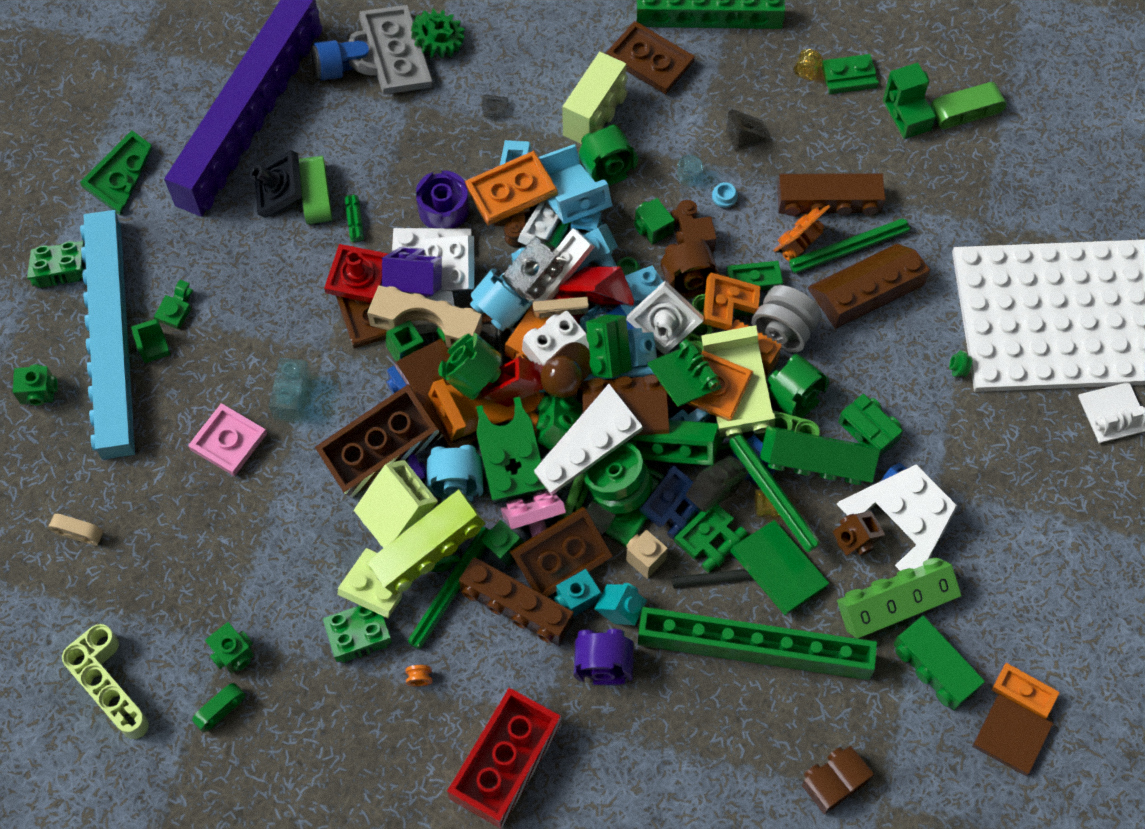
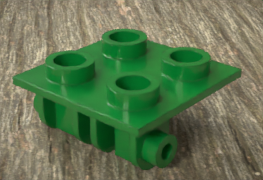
M67 241L60 245H43L36 249H31L27 279L31 281V285L38 288L52 286V283L54 286L58 285L57 275H59L61 284H65V276L68 283L81 281V278H83L82 271L84 270V267L81 268L83 241Z
M689 339L680 343L681 349L647 363L677 407L722 388L718 381L719 376L712 371L708 361L703 362L705 359L704 355H698L699 351L695 347V343L690 342Z
M359 605L322 618L336 662L342 661L346 663V661L357 658L355 654L357 651L359 657H363L361 653L363 649H366L369 655L371 654L369 647L372 646L374 652L383 648L386 649L387 645L392 643L383 616Z

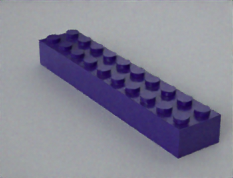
M316 0L279 1L165 176L164 180L175 207L200 217L203 216L206 209L209 210L212 207L215 195L226 185L227 176L231 170L237 168L239 157L243 151L249 149L251 138L256 131L261 130L267 113L273 111L277 97L280 93L285 92L289 78L297 73L301 59L309 54L312 42L321 35L322 25Z

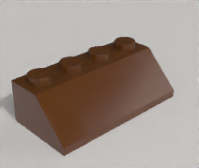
M895 244L808 286L807 289L833 327L837 329L924 286L930 269L915 249Z

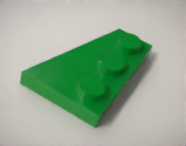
M131 130L80 181L81 187L121 216L151 154L152 145Z

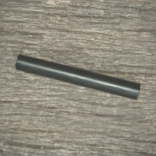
M746 569L675 576L672 577L673 588L754 579Z

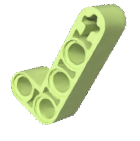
M103 624L94 625L64 650L62 661L121 732L130 739H138L147 732L149 727L148 720L101 665L117 651L119 641L108 626ZM108 637L105 644L97 646L100 638ZM85 656L82 663L73 665L77 657ZM102 676V680L98 685L91 686V682L95 677ZM119 696V703L114 707H109L110 700ZM127 712L136 722L132 727L123 717Z

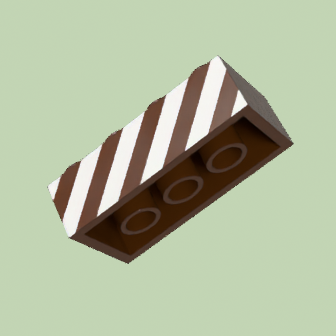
M407 384L315 446V449L343 493L353 498L373 483L385 464L402 460L407 461L410 455L418 454L444 435L416 392Z

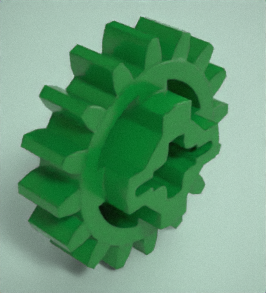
M432 9L431 14L424 10L422 16L416 15L415 21L412 23L411 39L415 40V47L422 46V53L430 51L431 57H434L435 53H437L440 58H443L444 54L447 53L451 57L454 51L459 52L460 46L464 41V28L460 27L461 21H454L453 14L446 16L445 10H442L440 14L435 9Z

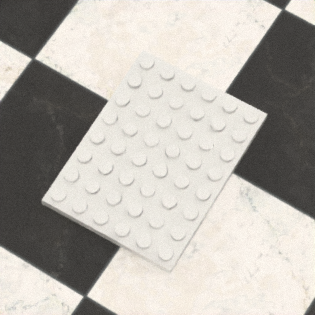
M1145 240L953 248L952 255L968 355L972 357L971 374L974 392L1106 387L1123 383L1145 385Z

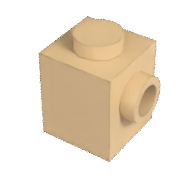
M647 530L641 536L635 535L626 546L628 548L626 561L647 579L667 558L668 548Z

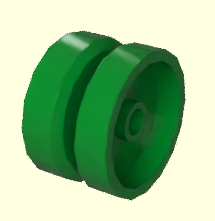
M625 442L583 473L585 482L595 502L602 510L612 514H625L636 510L646 502L652 492L653 481L641 452L628 442Z

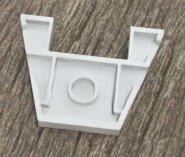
M914 465L837 503L847 516L853 513L868 512L875 504H878L915 542L916 546L895 565L900 571L907 568L915 569L920 567L924 561L931 558L936 544L942 537L958 507L918 465Z

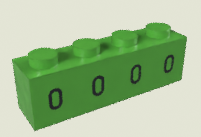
M931 558L924 561L920 567L899 571L897 576L893 578L876 580L871 583L870 587L863 590H851L845 594V597L838 599L837 603L846 631L858 639L961 596L952 564L939 558Z

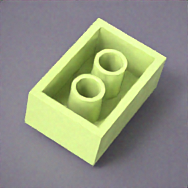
M602 52L597 54L562 106L563 136L582 144L581 139L584 135L603 129L606 121L611 122L618 103L622 104L627 96V90H625L628 80L626 63Z

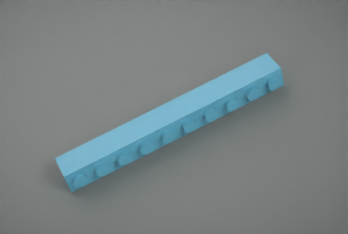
M115 210L84 214V225H80V232L83 241H85V247L81 248L83 261L86 263V269L82 271L84 284L87 285V292H84L83 296L89 315H85L86 329L90 333V338L86 339V348L88 354H91V362H87V371L89 377L92 378V386L88 387L90 401L93 402V410H90L89 416L95 434L91 435V446L93 451H97L103 460L135 455L121 222Z

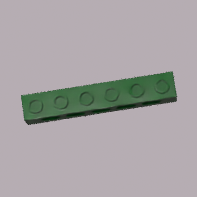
M637 0L636 22L645 27L782 29L785 15V0Z

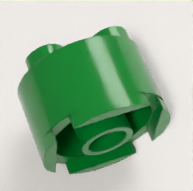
M610 125L595 133H587L581 139L582 145L579 150V158L595 182L605 180L608 186L626 179L628 177L626 173L631 167L633 170L636 168L638 155L624 132L617 125Z
M473 332L472 336L468 333L459 338L450 347L447 353L451 356L447 362L442 360L438 369L439 375L464 396L473 400L489 382L494 383L501 374L499 369L501 354L478 334Z
M794 354L781 371L776 370L769 377L768 383L771 385L768 391L770 401L784 413L803 418L820 402L816 397L820 391L826 392L829 386V377L805 358Z

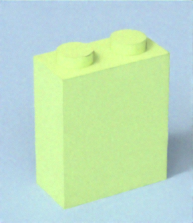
M402 460L384 465L354 511L378 540V543L385 548L427 515L438 501L406 461Z

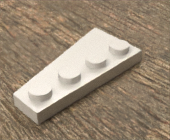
M608 384L537 466L534 472L552 496L641 432L643 426L610 384Z

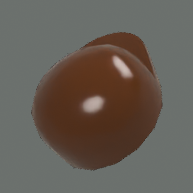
M570 342L563 345L543 366L541 384L548 394L559 398H568L575 395L591 371L589 349L578 342Z

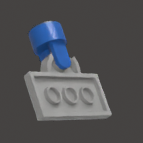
M407 5L360 11L359 19L363 31H356L351 34L349 42L337 43L336 40L314 43V46H312L314 71L320 81L342 78L343 71L355 69L357 72L366 75H377L383 95L431 88L432 86L431 76L424 55L421 52V46L415 47V40L411 39L413 21Z

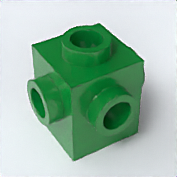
M34 364L29 367L14 368L13 394L21 405L39 406L44 403L53 402L54 392L58 390L57 377L52 375L48 366Z
M229 622L205 639V642L213 652L209 656L220 670L225 667L230 674L244 669L254 656L250 649V646L253 644L243 630L237 633Z

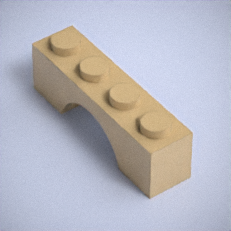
M378 286L367 312L370 326L388 331L408 320L411 322L420 320L431 322L443 331L446 346L449 348L465 334L469 333L473 336L474 332L480 335L483 327L482 315L474 309H462L452 306L446 301L437 302L427 299L421 294H408L392 286Z

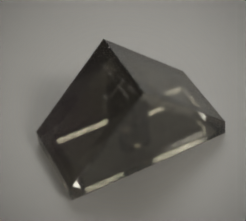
M734 109L728 112L726 134L735 152L771 141L763 120Z

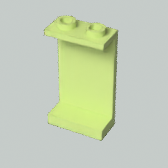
M756 325L701 335L705 352L753 371V376L732 421L717 417L720 437L732 438L737 434L743 435V433L750 431L765 433L767 426L775 427V416L771 408Z

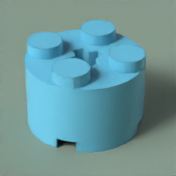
M491 269L471 293L473 301L470 305L480 314L485 312L491 317L492 324L499 330L512 329L531 307L533 300L530 297L527 301L523 297L525 294L523 288L504 273L499 277L495 275L497 270Z
M463 445L460 448L446 449L444 447H435L431 450V455L427 459V488L433 496L442 498L443 502L459 489L472 502L473 496L478 494L480 497L483 494V460L476 453L475 447Z

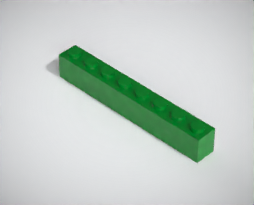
M642 607L637 643L638 646L870 680L875 670L877 648L876 641Z

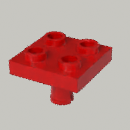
M339 244L324 287L325 294L371 303L378 286H382V258L388 255V253Z

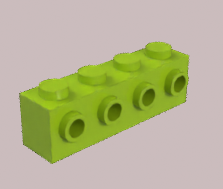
M458 489L369 559L367 563L383 586L396 595L406 591L419 576L430 572L443 557L453 554L466 539L476 536L486 523L468 498Z

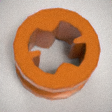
M413 665L405 669L406 674L409 675V678L406 679V685L417 687L428 686L432 683V678L429 677V674L432 672L430 666Z

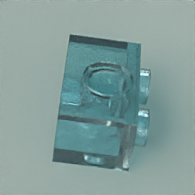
M279 358L269 402V409L274 420L301 423L311 377L306 360Z

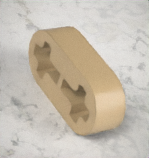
M54 514L48 526V529L58 535L94 546L99 544L104 533L101 528L94 524L62 514Z

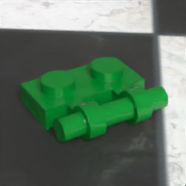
M713 500L674 538V542L694 560L702 553L705 554L708 559L701 566L709 573L715 566L719 567L725 561L724 558L730 553L732 547L742 541L748 533L743 527H739L735 532L731 531L728 527L733 523L734 518ZM721 536L725 542L716 550L711 544Z

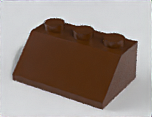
M655 375L635 378L622 376L617 379L592 378L582 382L583 413L606 386L610 384L643 426V430L636 435L669 434L667 391Z

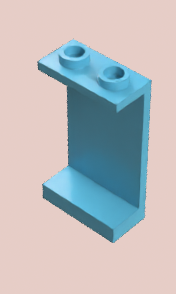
M575 144L538 157L558 190V195L546 201L564 224L612 207L608 183L605 180L595 182L580 164Z

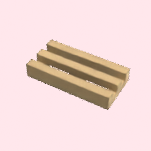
M588 298L533 302L534 317H551L555 314L560 315L565 311H568L571 315L587 314Z

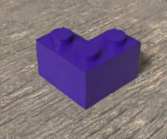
M399 247L382 258V286H392L398 288L401 292H413L425 297H431L442 288V257L424 255V249Z

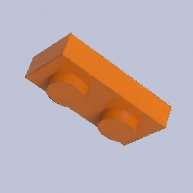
M1008 663L1004 664L991 689L993 692L1004 696L1044 719L1048 717L1060 693Z

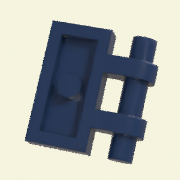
M672 466L638 510L659 528L668 520L672 527L667 532V535L674 540L688 525L692 517L700 513L704 507L703 503L708 496L700 490L693 496L689 491L695 483L675 466ZM683 502L686 508L679 515L675 510Z

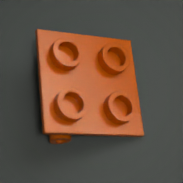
M827 205L821 210L816 207L809 214L803 215L795 222V227L791 231H786L777 240L780 244L773 251L776 252L781 249L784 252L783 257L787 261L798 257L808 248V245H811L823 233V223L816 220L830 206Z

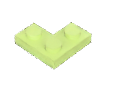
M366 548L338 587V595L389 618L402 599L403 592L394 595L383 586L367 563L377 553Z

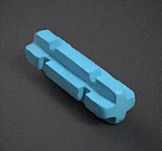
M599 304L595 305L587 314L580 318V327L587 332L586 321L603 316L607 312L606 308H601Z

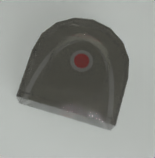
M484 94L482 100V114L484 117L492 121L502 119L507 112L508 97Z

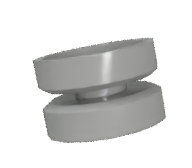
M780 285L774 286L769 290L764 298L763 305L757 309L752 317L751 323L752 326L756 325L758 333H762L763 336L767 335V338H772V341H776L777 344L781 343V350L799 352L805 347L811 332L816 329L822 314L816 303L806 294L795 288Z

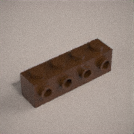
M473 557L459 579L461 593L466 598L474 602H481L496 615L500 616L502 614L511 619L514 625L521 629L527 628L536 633L539 639L550 644L552 642L560 646L574 623L573 611Z

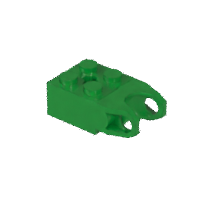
M520 397L514 398L515 415L513 420L505 426L492 424L484 413L483 406L476 407L479 418L476 433L493 504L532 496L535 493L547 490L534 472L541 463L532 421L523 409ZM512 463H516V466L519 465L521 467L516 475H511V471H506Z

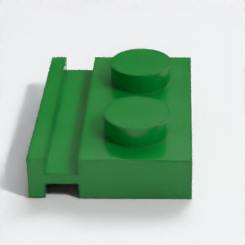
M871 54L822 60L821 67L829 94L878 87L879 82L876 79Z

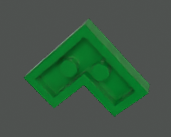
M779 261L726 267L727 277L760 286V291L770 290L774 286L783 285ZM733 308L734 317L754 315Z

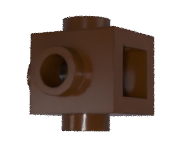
M872 511L850 514L841 519V525L832 531L837 539L838 546L844 551L846 556L853 554L863 556L874 549L873 544L885 536Z

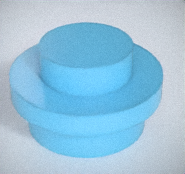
M726 182L717 185L712 192L713 202L723 208L733 206L738 198L735 187Z

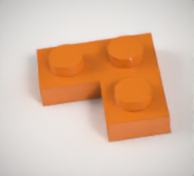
M710 273L706 281L703 324L728 330L732 326L733 308L755 314L759 308L760 286Z

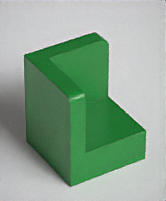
M158 319L131 327L137 349L144 363L171 355Z

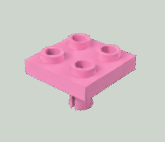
M548 490L535 493L533 495L534 498L526 501L522 499L511 500L506 503V507L501 508L503 519L510 529L528 524L533 538L547 529L544 519L566 513L563 501L555 493L551 496Z

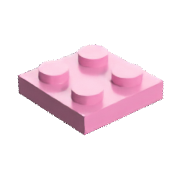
M221 403L188 447L194 453L235 477L267 435V432L263 427Z

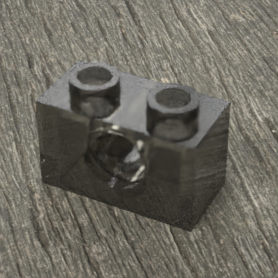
M535 235L501 277L522 298L535 301L545 293L546 287L552 279L561 274L563 266L568 260L548 240ZM539 266L538 273L534 275L535 268Z

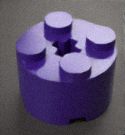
M442 171V173L438 174L429 173L419 181L416 187V201L419 217L429 228H457L465 222L469 215L470 206L468 190L462 177L451 171Z
M609 629L607 633H596L591 630L579 631L578 638L575 641L574 678L585 683L586 677L593 679V685L608 686L625 684V678L631 681L633 679L634 642L625 637L624 631L621 629Z

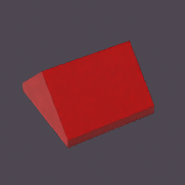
M584 267L559 287V291L579 298L587 297L588 301L600 305L633 306L635 301L621 267Z

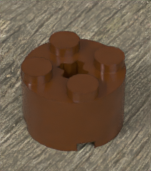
M696 239L679 245L671 244L665 248V255L660 263L665 281L686 300L705 294L706 281L710 273L720 275L711 249L704 239Z

